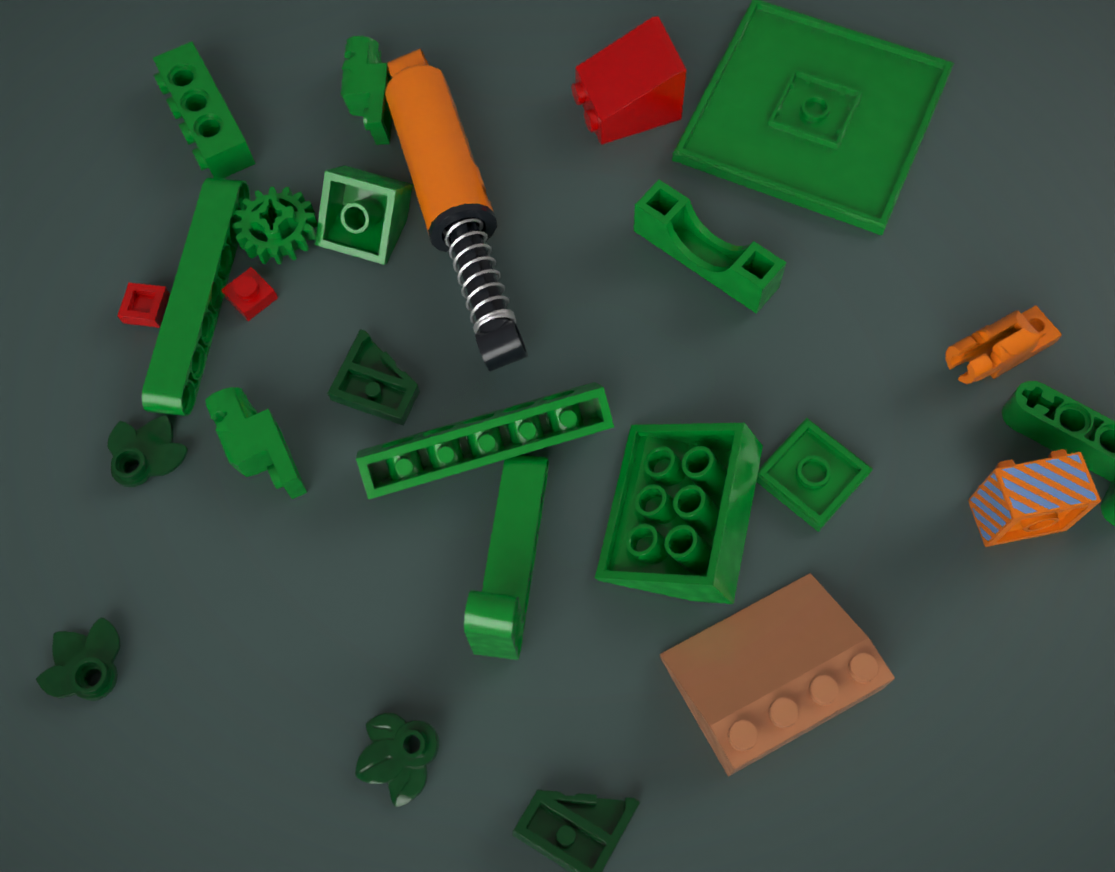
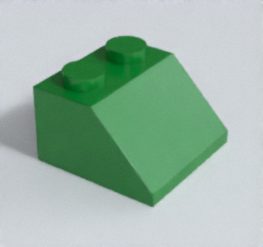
M345 165L326 170L324 173L315 245L383 265L387 264L407 222L413 184Z

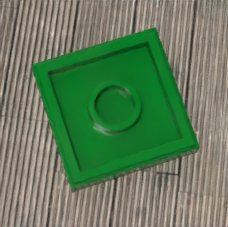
M806 418L759 468L756 482L819 532L866 480L873 468L810 419Z

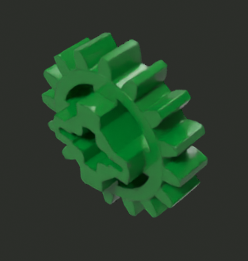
M270 186L269 194L263 195L257 190L255 191L256 200L253 202L248 199L243 200L246 208L245 211H235L238 222L233 223L232 227L237 235L235 236L241 249H245L249 258L253 259L258 255L262 264H266L270 257H274L277 264L280 265L282 264L283 256L286 255L294 261L297 259L296 250L300 249L305 252L309 250L306 240H316L313 228L318 226V221L311 202L305 201L301 192L292 195L289 187H285L281 193H277L274 186Z

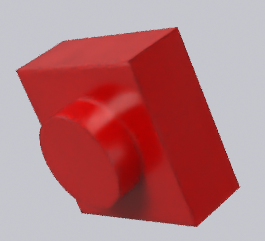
M252 267L221 289L224 297L247 321H250L278 299L275 290Z
M129 282L117 316L123 324L160 328L170 292L165 286Z

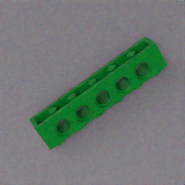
M593 382L358 450L356 461L369 500L614 428L604 387Z

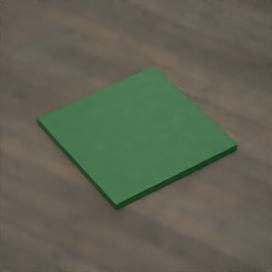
M752 0L673 151L672 161L882 236L954 63L762 0Z

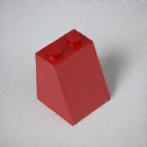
M659 16L645 21L575 67L576 83H573L571 86L573 97L577 105H583L587 128L589 132L595 131L601 145L682 119L687 69Z

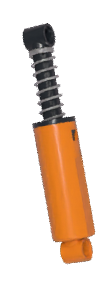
M417 49L387 62L392 79L387 84L385 96L431 243L438 250L448 252L454 260L453 267L458 273V283L462 285V295L467 299L465 304L466 308L471 312L470 320L474 324L473 329L479 351L488 370L493 371L528 357L524 341L516 325L514 312L506 309V306L509 304V298L501 295L505 290V286L497 282L501 275L499 271L493 269L496 265V260L493 257H489L492 247L485 244L497 228L496 217L488 200L479 168L475 164L447 81L440 69L428 64L422 49Z

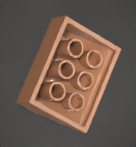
M811 573L659 655L728 777L883 690L895 679L869 637Z

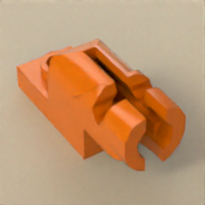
M1035 305L1023 313L1016 310L993 324L986 325L977 330L971 336H967L948 347L945 358L949 370L964 362H969L967 365L968 371L958 378L962 383L970 384L974 381L977 382L989 375L995 379L1057 343L1062 334L1038 306Z

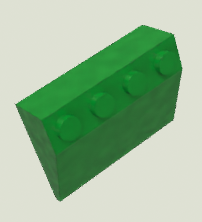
M746 423L631 425L595 578L598 581L689 601L734 604L763 448L761 442Z

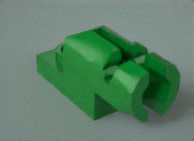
M352 36L346 39L344 58L347 59L342 65L341 97L351 115L363 116L364 127L367 131L371 132L376 145H390L393 118L385 96L387 84L392 79L388 65L381 62L382 51H378L379 43L376 40L366 36Z
M239 387L219 390L205 399L206 407L211 419L215 422V430L227 460L237 471L245 477H250L268 470L276 489L284 487L292 499L307 493L281 429L269 408L257 413L248 401L242 388Z

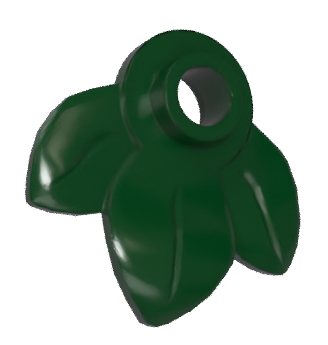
M164 415L148 422L138 430H135L126 422L119 421L111 431L107 442V447L113 456L111 460L112 477L124 487L139 486L145 483L150 476L169 474L184 461L188 452V448L185 445L173 443V429L169 419ZM139 464L136 470L128 473L132 465Z
M100 617L93 624L87 636L68 631L55 632L52 643L55 666L48 668L36 678L41 689L46 694L55 698L77 695L84 700L96 701L106 697L115 687L118 677L116 666L113 663L121 646L116 628L107 619ZM97 672H101L102 675L99 682L95 686H91L90 680L92 676Z
M382 713L369 720L365 725L366 731L373 743L367 746L360 754L355 774L358 779L366 783L383 784L387 782L393 805L400 807L413 801L426 786L427 765L434 760L438 753L439 738L433 726L425 721L414 720L407 722L395 713ZM414 735L420 740V748L416 753L412 752L409 747L410 739Z

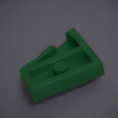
M537 790L515 826L512 835L569 872H603L636 812L640 801L625 797V800L597 798L595 794L578 793L569 796L562 794L560 791Z

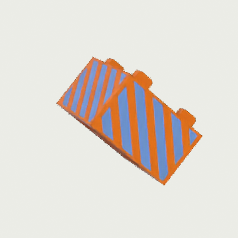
M1062 449L1052 451L1046 459L1016 465L1013 460L999 462L996 465V469L978 486L973 495L968 499L984 546L989 547L1067 531L1099 504L1101 499L1082 453L1067 454V451Z

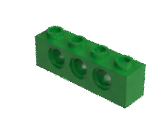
M191 41L153 57L159 70L153 76L162 94H171L172 97L167 98L166 101L175 119L183 117L185 122L178 125L188 145L196 142L198 148L193 149L192 152L201 170L209 168L214 178L223 179L255 165L256 163L247 142L194 43Z

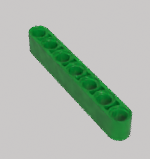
M206 178L203 182L143 385L142 405L147 412L188 416L193 411L224 299L221 289L228 284L239 244L235 238L237 235L232 227L233 223L238 222L235 211H245L246 208L243 200H250L249 187L246 181Z

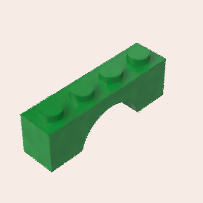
M660 179L635 204L634 232L757 314L779 289L787 262L755 241L745 246H737L721 240L699 220L690 199Z

